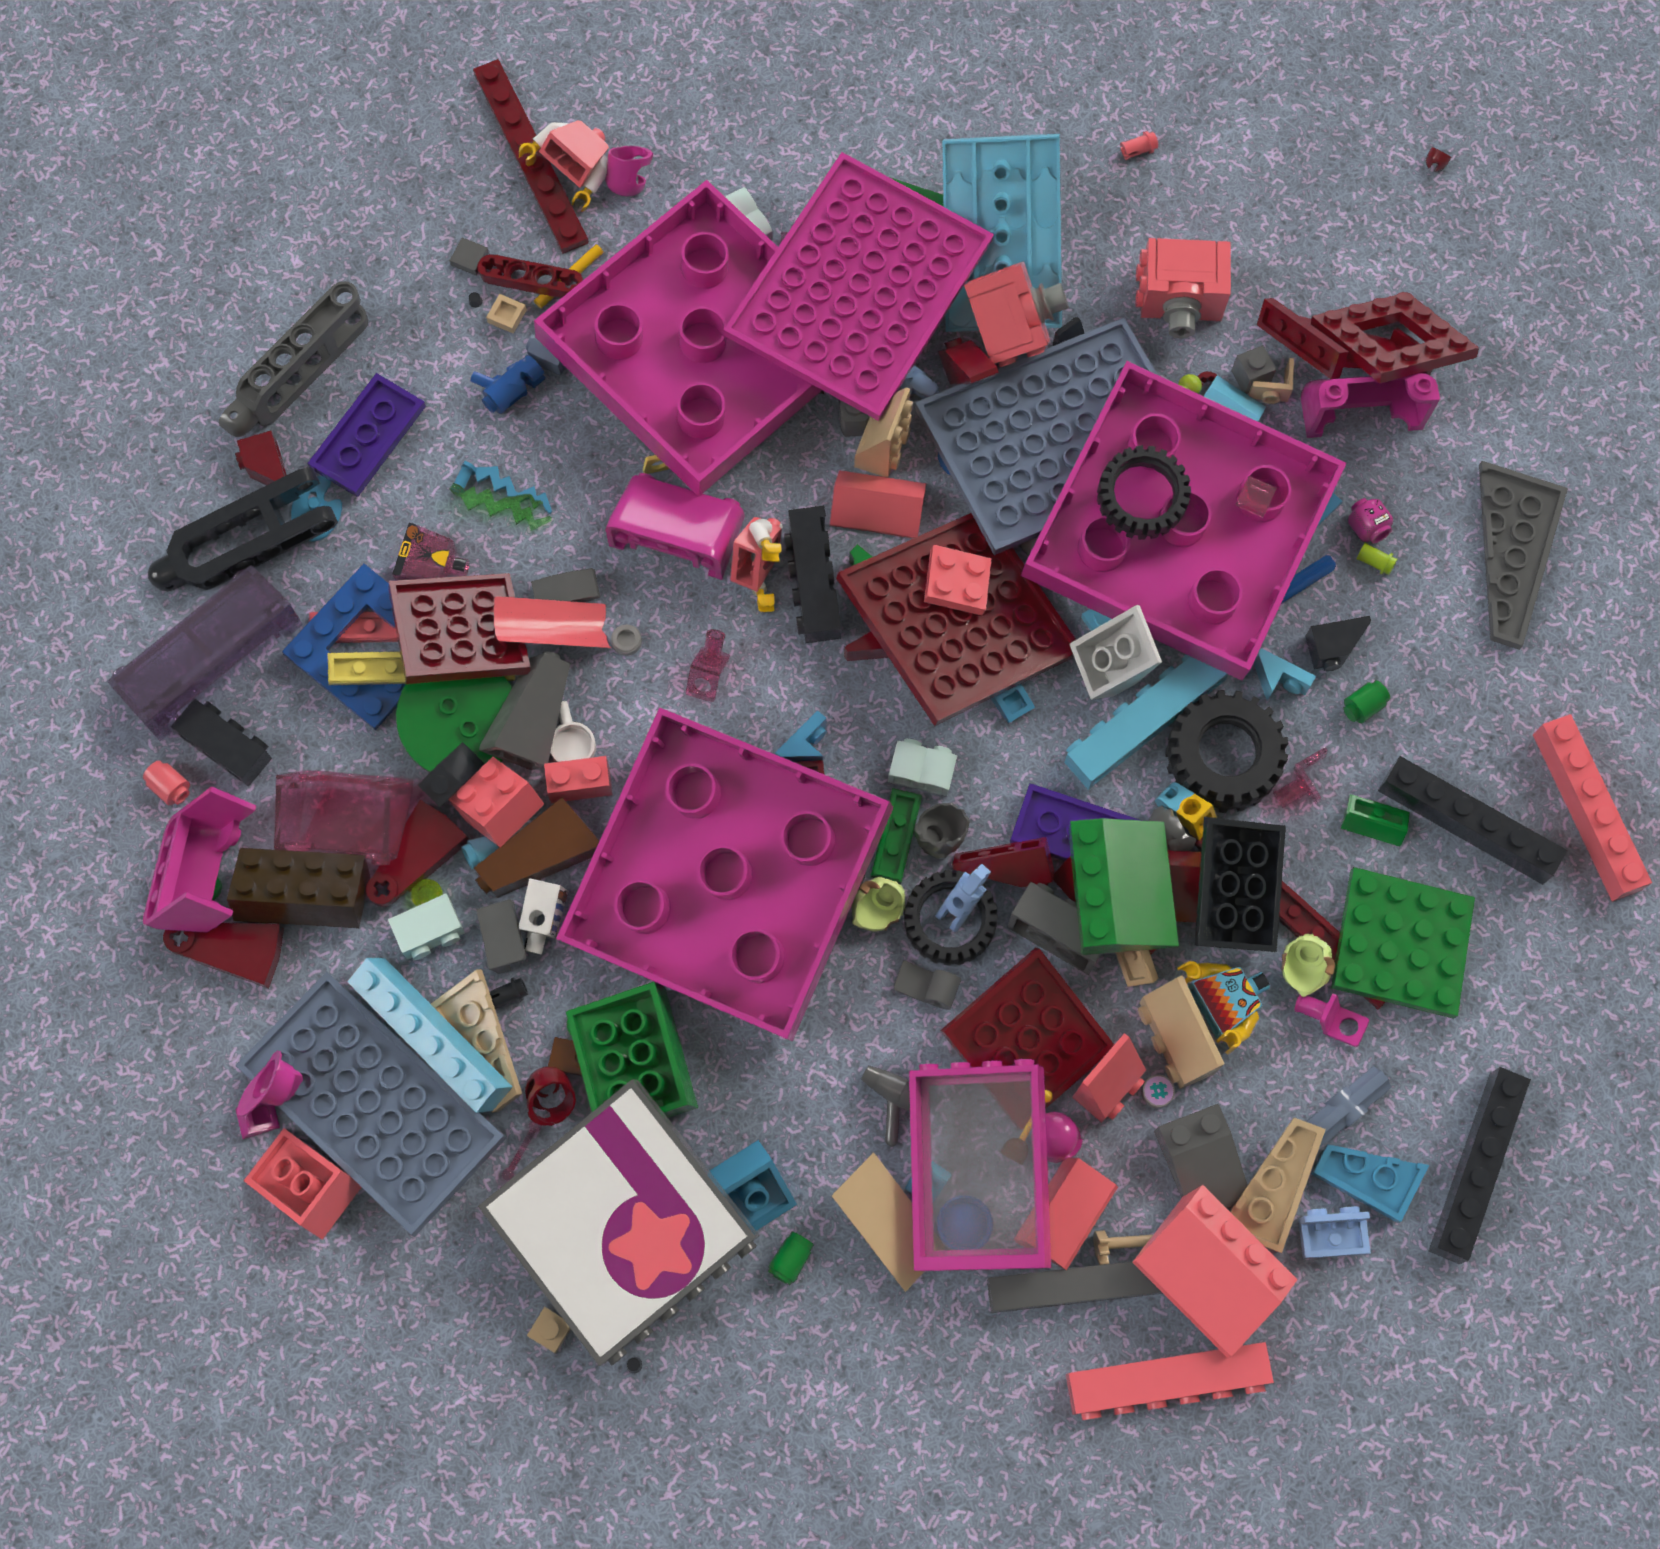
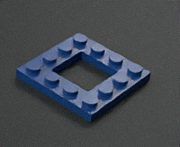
M363 563L284 648L282 653L376 730L397 707L399 697L406 684H373L372 686L370 684H328V653H331L328 650L367 608L376 613L392 628H395L388 590L389 583Z

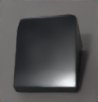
M1079 317L1073 318L1055 331L1053 346L1084 334Z

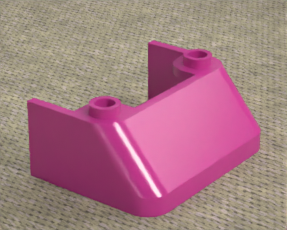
M211 786L171 817L163 834L143 916L144 925L162 930L209 932L232 916L233 910L221 906L218 902L213 901L212 898L222 854L230 846L236 845L241 835L239 824L256 810V805Z

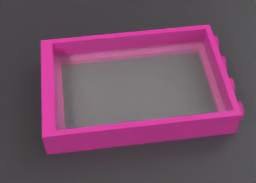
M1014 1060L1015 1066H1002V1061L982 1062V1067L970 1068V1063L956 1062L950 1063L951 1069H938V1064H920L919 1070L909 1071L914 1271L1051 1268L1044 1068L1034 1065V1060Z

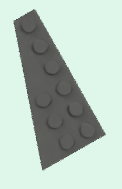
M1481 461L1479 464L1490 640L1520 650L1525 641L1568 488Z

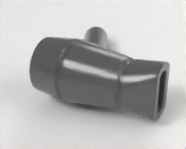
M868 1065L861 1080L887 1100L885 1142L889 1146H895L898 1142L900 1108L910 1112L909 1080L881 1068Z

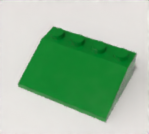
M1104 818L1070 821L1068 834L1081 955L1179 947L1164 822Z
M651 982L565 1011L592 1112L632 1079L638 1080L667 1118L698 1108L665 986L657 982Z

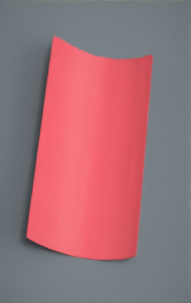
M500 596L494 598V628L497 640L612 648L609 646L607 636L602 631L606 617L605 604Z

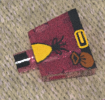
M409 523L392 574L395 581L449 577L450 574L467 576L469 560L455 557L457 549L454 541L450 538L414 523Z

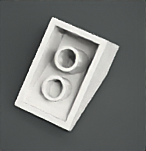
M1135 605L1069 644L1091 700L1113 697L1137 684L1162 663L1140 605Z

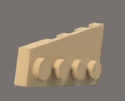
M476 969L432 1002L431 1005L513 1086L492 1111L493 1113L499 1112L522 1095V1091L482 969Z
M1295 1117L1292 1118L1230 1211L1265 1247L1280 1253L1283 1252L1326 1130Z

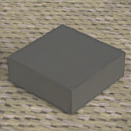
M462 237L449 260L450 265L477 276L479 272L477 268L478 262L482 257L489 254L488 247Z

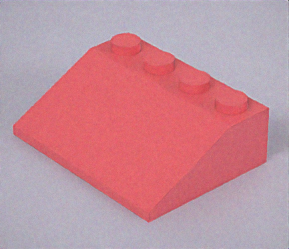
M1204 1185L1181 1198L1132 1262L1227 1358L1232 1357L1281 1304L1298 1280Z

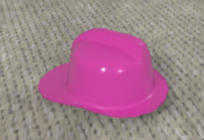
M277 1050L272 1055L267 1065L245 1089L237 1108L239 1116L244 1117L248 1115L258 1104L281 1106L294 1096L303 1081V1075L291 1065L281 1060V1051Z

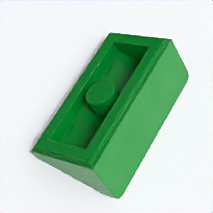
M1350 794L1341 829L1400 847L1408 831L1410 812Z

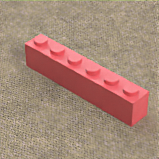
M1569 714L1542 724L1533 734V737L1612 902L1642 891L1652 881L1572 715Z
M1266 1342L1243 1345L1230 1358H1227L1218 1349L1066 1374L1072 1414H1081L1082 1420L1102 1417L1101 1410L1113 1408L1115 1415L1135 1412L1133 1405L1145 1403L1148 1410L1167 1407L1166 1400L1179 1398L1180 1405L1200 1402L1199 1395L1212 1393L1213 1400L1233 1397L1232 1390L1245 1388L1246 1394L1265 1392V1384L1274 1383Z

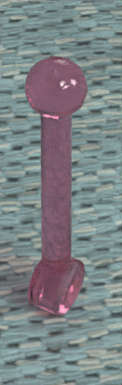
M532 1120L529 1123L530 1130L511 1164L502 1171V1177L506 1181L514 1177V1170L531 1139L542 1128L541 1125L534 1123Z

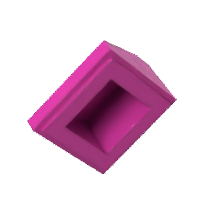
M258 1104L253 1111L244 1117L239 1116L237 1108L235 1109L242 1139L280 1128L275 1106Z

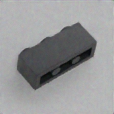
M194 698L170 727L178 736L249 787L272 759L266 751L269 746L255 735L250 739L243 734L245 729L232 718L225 721L219 716L222 712L210 702L206 701L203 705Z

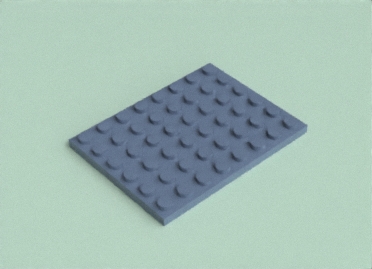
M1124 317L1047 348L1043 353L1032 357H1025L1012 364L998 368L999 373L973 383L959 384L915 402L917 414L994 555L1040 535L1126 361L1157 374Z

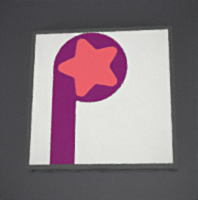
M635 1079L629 1081L478 1206L599 1366L607 1361L611 1366L627 1354L624 1347L633 1340L639 1344L654 1332L650 1328L652 1324L658 1319H661L664 1323L679 1311L676 1305L686 1297L690 1302L705 1290L702 1285L704 1281L710 1276H713L715 1280L721 1277L731 1268L728 1262L738 1254L742 1259L757 1247L754 1240L760 1236L642 1084Z

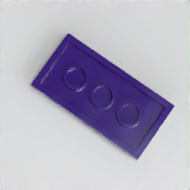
M376 373L309 460L308 466L321 476L354 496L359 497L425 409V402Z
M1029 783L1010 843L1047 837L1051 857L1066 861L1071 856L1068 834L1070 821L1101 818L1139 819Z

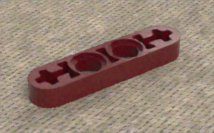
M495 254L482 257L477 265L479 274L485 283L562 298L583 281L582 275L575 270ZM517 270L525 271L523 277L519 279L511 278L513 272ZM544 275L552 276L551 281L547 284L537 283L539 278Z

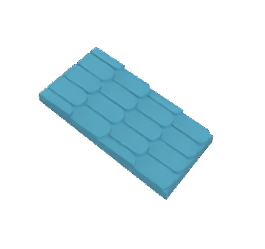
M1060 134L943 139L944 207L994 234L992 242L967 282L1024 261L1032 287L1035 289L1039 288L1041 283L1044 288L1058 283L1062 284ZM964 286L945 315L946 332L979 331L969 301L970 298H968ZM1062 311L1053 314L1054 320L1049 318L1045 320L1046 328H1061Z

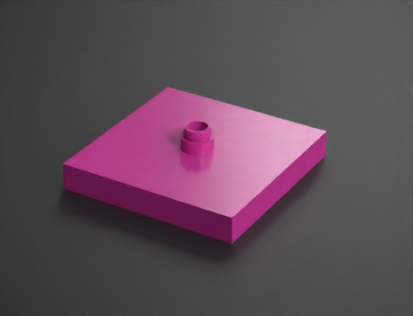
M708 180L699 185L534 320L535 338L697 496L702 495L822 391L820 388L723 335V329L778 246Z
M1126 361L1024 565L1021 576L1111 619L1135 605H1140L1153 639L1243 681L1254 663L1346 466V462ZM1143 445L1145 450L1149 446L1156 447V452H1160L1161 449L1168 451L1166 456L1169 458L1174 455L1178 459L1176 464L1184 466V475L1189 476V486H1191L1189 504L1179 523L1173 529L1171 528L1167 534H1160L1154 539L1147 536L1145 540H1138L1137 535H1134L1133 538L1126 537L1127 532L1125 531L1121 533L1115 531L1116 526L1114 524L1108 525L1106 522L1107 517L1106 515H1101V505H1098L1097 502L1099 481L1109 461H1112L1113 457L1118 453L1122 454L1125 449L1131 447L1134 450L1136 446ZM1142 466L1129 468L1121 473L1115 481L1114 493L1116 501L1124 511L1133 517L1142 519L1158 518L1166 513L1172 505L1173 491L1171 484L1164 475L1152 468Z
M659 707L556 939L793 1042L892 813L893 806L890 801Z

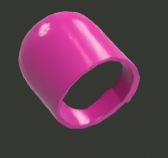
M623 146L610 149L605 178L607 187L613 193L625 197L641 193L645 187L646 180L644 177L637 175V172L640 168L650 165L653 152L639 146ZM636 156L644 157L641 159H633Z
M1054 1111L1046 1113L1047 1161L1059 1163L1067 1158H1073L1077 1155L1083 1143L1078 1127L1064 1113Z

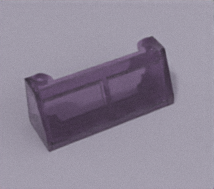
M250 565L247 569L238 571L233 576L232 581L130 663L116 669L107 682L156 738L161 741L172 732L168 728V724L172 718L176 721L179 717L177 712L271 635L278 639L281 636L279 631L288 630L292 634L303 624L284 596Z

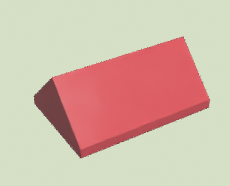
M839 470L834 486L830 526L916 538L919 534L927 483Z
M1067 1158L1064 1160L1048 1184L1051 1262L1065 1270L1070 1266L1118 1188L1115 1183L1080 1158ZM1035 1206L1014 1238L1015 1242L1025 1248H1036Z

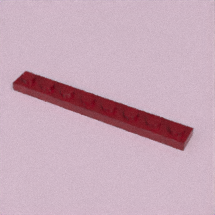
M499 59L474 68L473 72L562 254L588 244V237L550 161L539 150L536 152L535 163L530 166L526 165V159L531 155L530 153H525L519 158L520 146L524 143L532 144L534 142L533 138L537 135Z

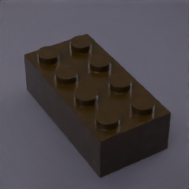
M240 848L227 896L229 909L233 910V921L359 928L367 894L366 886L370 879L366 856Z

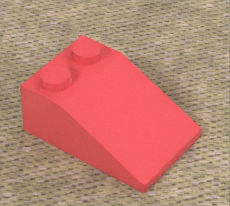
M1124 1033L1085 1078L1072 1097L1101 1123L1107 1116L1113 1120L1125 1106L1120 1102L1127 1093L1134 1096L1145 1083L1140 1077L1144 1074L1146 1068L1128 1035Z
M283 1128L244 1179L245 1183L322 1240L362 1188L351 1176L285 1128Z

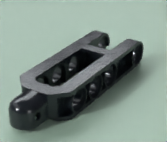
M306 467L296 470L174 531L166 550L168 555L154 561L148 569V579L151 584L159 590L167 592L185 584L210 590L334 528L338 521L330 506L317 507L286 523L280 513L279 508L299 499V495L320 484L314 469ZM261 514L263 515L270 531L198 567L189 565L188 558L190 553L193 552V548L211 539L215 541L220 538L219 535L237 526L243 527L247 525V521Z

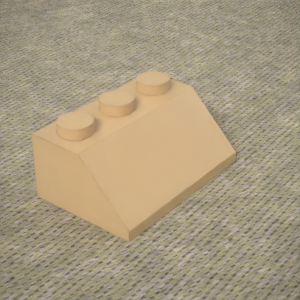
M1183 975L1142 997L1139 1002L1141 1007L1138 1008L1140 1018L1144 1025H1150L1155 1035L1151 1037L1153 1046L1158 1054H1164L1168 1063L1165 1066L1167 1076L1173 1084L1177 1082L1179 1089L1214 1075L1224 1065V1061Z

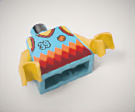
M1188 961L1177 967V970H1184L1186 972V984L1196 980L1188 988L1217 1039L1216 1042L1224 1041L1227 1043L1229 1049L1225 1053L1228 1055L1250 1037L1259 1020L1257 1011L1262 1007V1003L1257 995L1270 989V984L1262 972L1247 979L1240 967L1232 969L1228 964H1197L1194 961Z

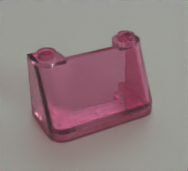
M300 770L276 775L274 850L310 851L316 849L365 854V858L371 859V864L390 865L391 860L398 857L413 795L414 780L321 770Z

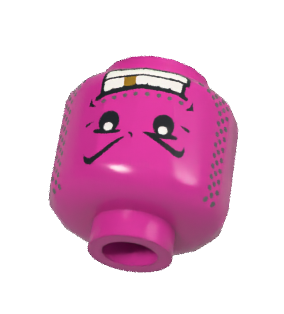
M1363 498L1352 505V513L1349 515L1348 523L1362 542L1371 541L1375 544L1382 541L1392 532L1391 526L1394 519L1379 499L1367 500Z

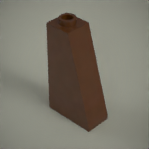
M561 798L510 838L501 848L499 847L475 866L474 869L479 876L475 881L486 895L491 891L496 898H499L527 886L529 878L541 880L592 858L599 840L568 803Z

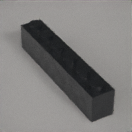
M1399 756L1391 766L1378 789V792L1542 885L1554 876L1567 852L1563 847L1402 756Z
M1502 1067L1490 1072L1428 1250L1429 1252L1457 1264L1470 1260L1531 1079Z

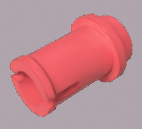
M1145 131L1142 136L1121 142L1120 149L1124 159L1128 160L1146 152H1149V154L1154 153V149L1158 148V140L1154 132L1149 133Z

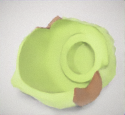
M882 877L865 881L857 891L851 905L853 925L876 932L886 931L890 925L899 922L900 916H903L905 911L906 895L903 887L896 881Z
M1304 934L1285 946L1281 966L1283 977L1302 997L1314 993L1328 983L1331 975L1334 973L1335 962L1332 959L1331 948L1326 942L1313 934Z

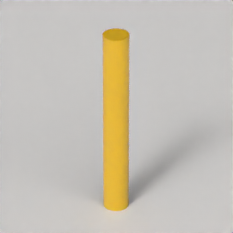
M595 244L569 269L578 271L581 274L603 254V250ZM540 294L533 301L542 309L554 297Z

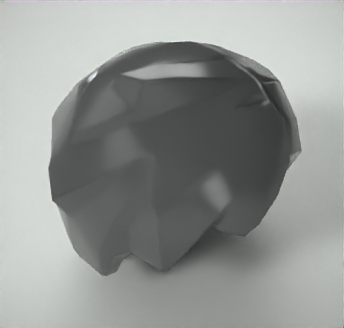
M954 803L935 804L920 815L918 823L915 825L914 834L917 843L924 853L938 859L946 858L947 855L955 852L964 842L969 830L970 820L966 816L965 810L958 808Z
M1163 806L1154 809L1148 821L1164 822L1167 850L1190 852L1194 847L1196 839L1185 833L1178 816H1174L1173 810L1165 809Z

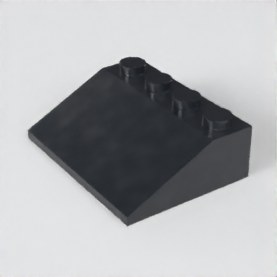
M1204 817L1194 946L1277 952L1285 825Z

